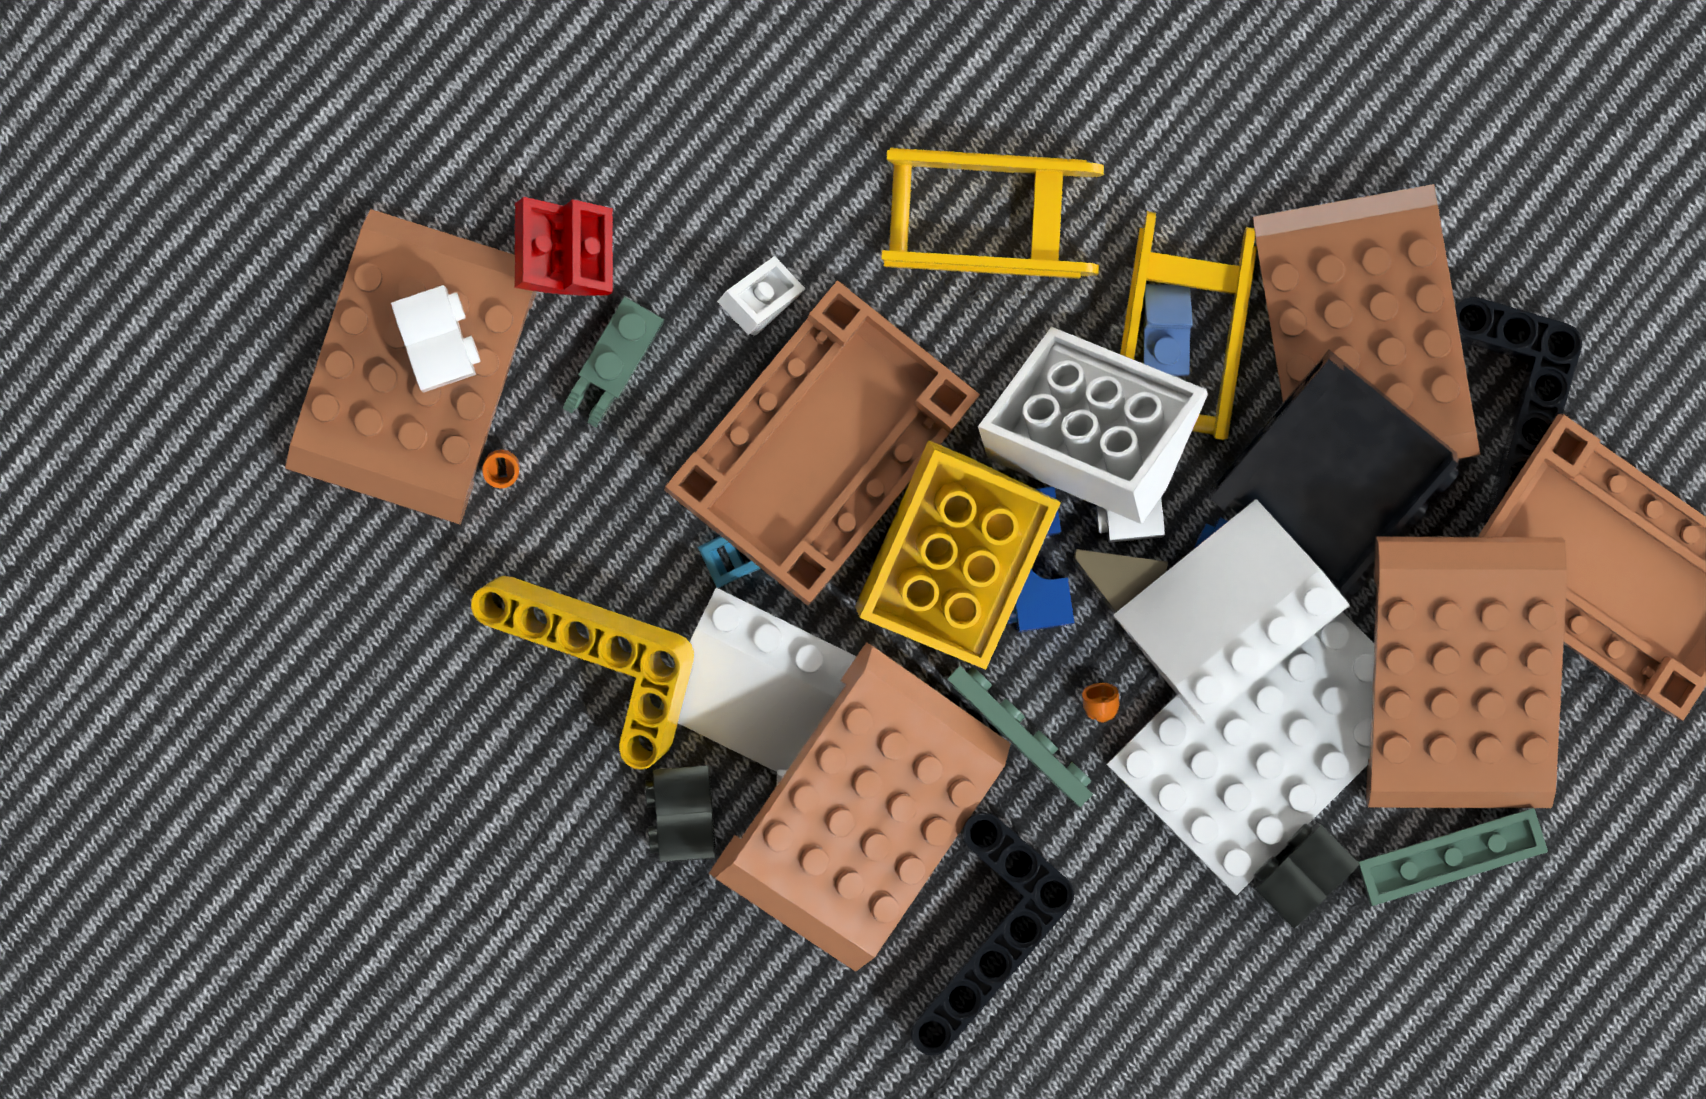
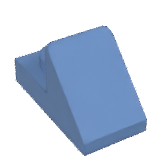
M1146 284L1143 298V364L1172 376L1188 377L1190 375V329L1193 326L1190 287Z

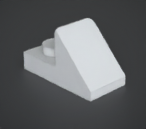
M774 256L728 289L717 302L748 335L755 336L787 308L806 288Z

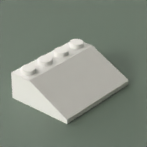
M1051 327L979 424L978 429L989 460L1142 524L1166 491L1208 394L1207 390Z
M1255 499L1114 613L1113 616L1200 723H1205L1345 610L1349 604L1315 562L1262 504Z
M716 588L690 640L694 650V661L678 724L776 772L777 770H788L845 687V684L840 680L857 656ZM663 702L659 707L661 710H664Z

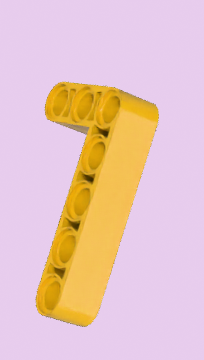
M510 576L497 577L474 593L471 599V609L474 617L485 626L636 677L619 743L621 758L628 766L640 770L649 768L670 750L694 661V650L687 638ZM492 592L500 595L503 599L504 609L495 605L492 599ZM534 607L541 609L545 613L547 624H543L535 617ZM576 621L581 622L587 627L589 639L579 634L576 628ZM618 636H622L629 641L632 653H627L620 647ZM660 651H665L672 656L675 663L674 668L665 665L661 659ZM650 693L660 697L664 710L656 708L651 703ZM639 735L650 740L653 751L643 748L639 741Z

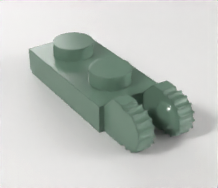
M624 296L578 374L580 379L566 399L563 409L570 413L578 409L586 391L593 384L605 391L598 403L592 408L587 422L597 428L615 398L619 400L662 327L664 319Z

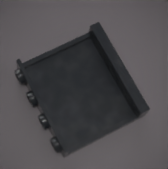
M1328 350L1211 486L1210 499L1223 510L1229 506L1236 513H1239L1257 499L1323 571L1340 594L1343 596L1348 592L1353 595L1366 581L1369 573L1365 570L1375 560L1376 537H1395L1406 523L1411 527L1414 526L1427 511L1429 505L1425 502L1436 489L1440 492L1445 491L1457 477L1459 470L1455 467L1459 464L1457 452L1332 351Z

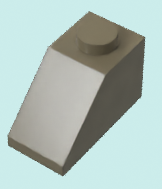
M1078 549L1075 550L1073 562L1113 613H1116L1167 571L1168 564L1167 561Z

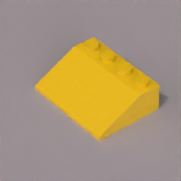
M928 440L856 602L855 608L859 617L986 670L1061 502L970 457Z

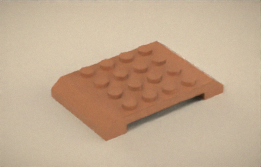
M1434 184L1254 216L1255 238L1283 402L1325 353L1330 350L1457 452L1458 460L1480 456Z
M370 209L361 227L289 446L285 469L461 525L475 483L473 479L528 311L532 308L537 291L514 288L515 255ZM444 285L449 294L457 292L466 318L459 320L458 323L464 338L473 337L481 362L473 364L476 375L427 392H422L413 371L391 303Z
M837 280L810 312L807 320L696 453L694 452L668 482L664 491L809 606L908 486L928 440L941 445L976 402L980 394Z
M1558 414L1478 537H1562L1566 545L1567 559L1563 644L1653 706L1678 720L1684 721L1706 687V517L1600 444V439L1564 414Z
M1376 537L1374 582L1377 588L1370 759H1368L1367 806L1380 808H1552L1557 781L1567 584V559L1564 539L1562 537Z
M867 642L840 680L845 684V687L742 838L734 835L709 872L715 879L855 972L878 954L965 826L967 820L971 817L1005 767L1011 745L1010 742Z

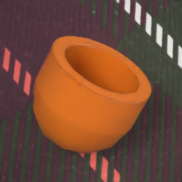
M495 450L484 460L482 468L483 477L489 485L495 488H507L514 484L518 478L520 470L519 461L508 450ZM497 458H505L507 477H499Z
M1095 683L1087 686L1082 692L1083 708L1089 718L1104 723L1113 719L1117 714L1120 705L1119 691L1114 685Z

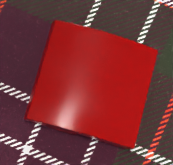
M522 197L515 203L514 288L582 296H604L613 293L612 208L573 199L564 206Z

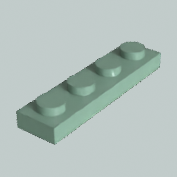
M959 666L946 680L1077 807H1081L1093 795L1086 788L1091 782L1089 777L1073 762L1067 767L1061 764L1053 756L1058 748L1039 730L1032 736L1020 724L1025 716L1009 700L1005 698L999 704L987 692L992 684L977 669L972 666L966 672Z
M1529 808L1357 862L1359 863L1358 868L1370 906H1375L1547 853L1548 849L1535 808Z

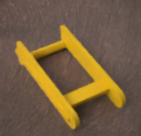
M890 148V150H887V160L894 165L889 251L882 250L881 255L885 267L1080 279L1081 276H1097L1099 274L1098 264L1059 261L1063 176L1100 177L1104 175V165L1086 162L1087 160L900 148ZM912 166L1035 174L1031 259L907 252Z
M1147 211L1144 228H1140L1120 355L1134 360L1146 280L1234 294L1216 417L1199 414L1192 429V432L1211 434L1215 439H1228L1257 246H1254L1255 230L1250 227L1245 228L1239 266L1151 252L1156 212Z

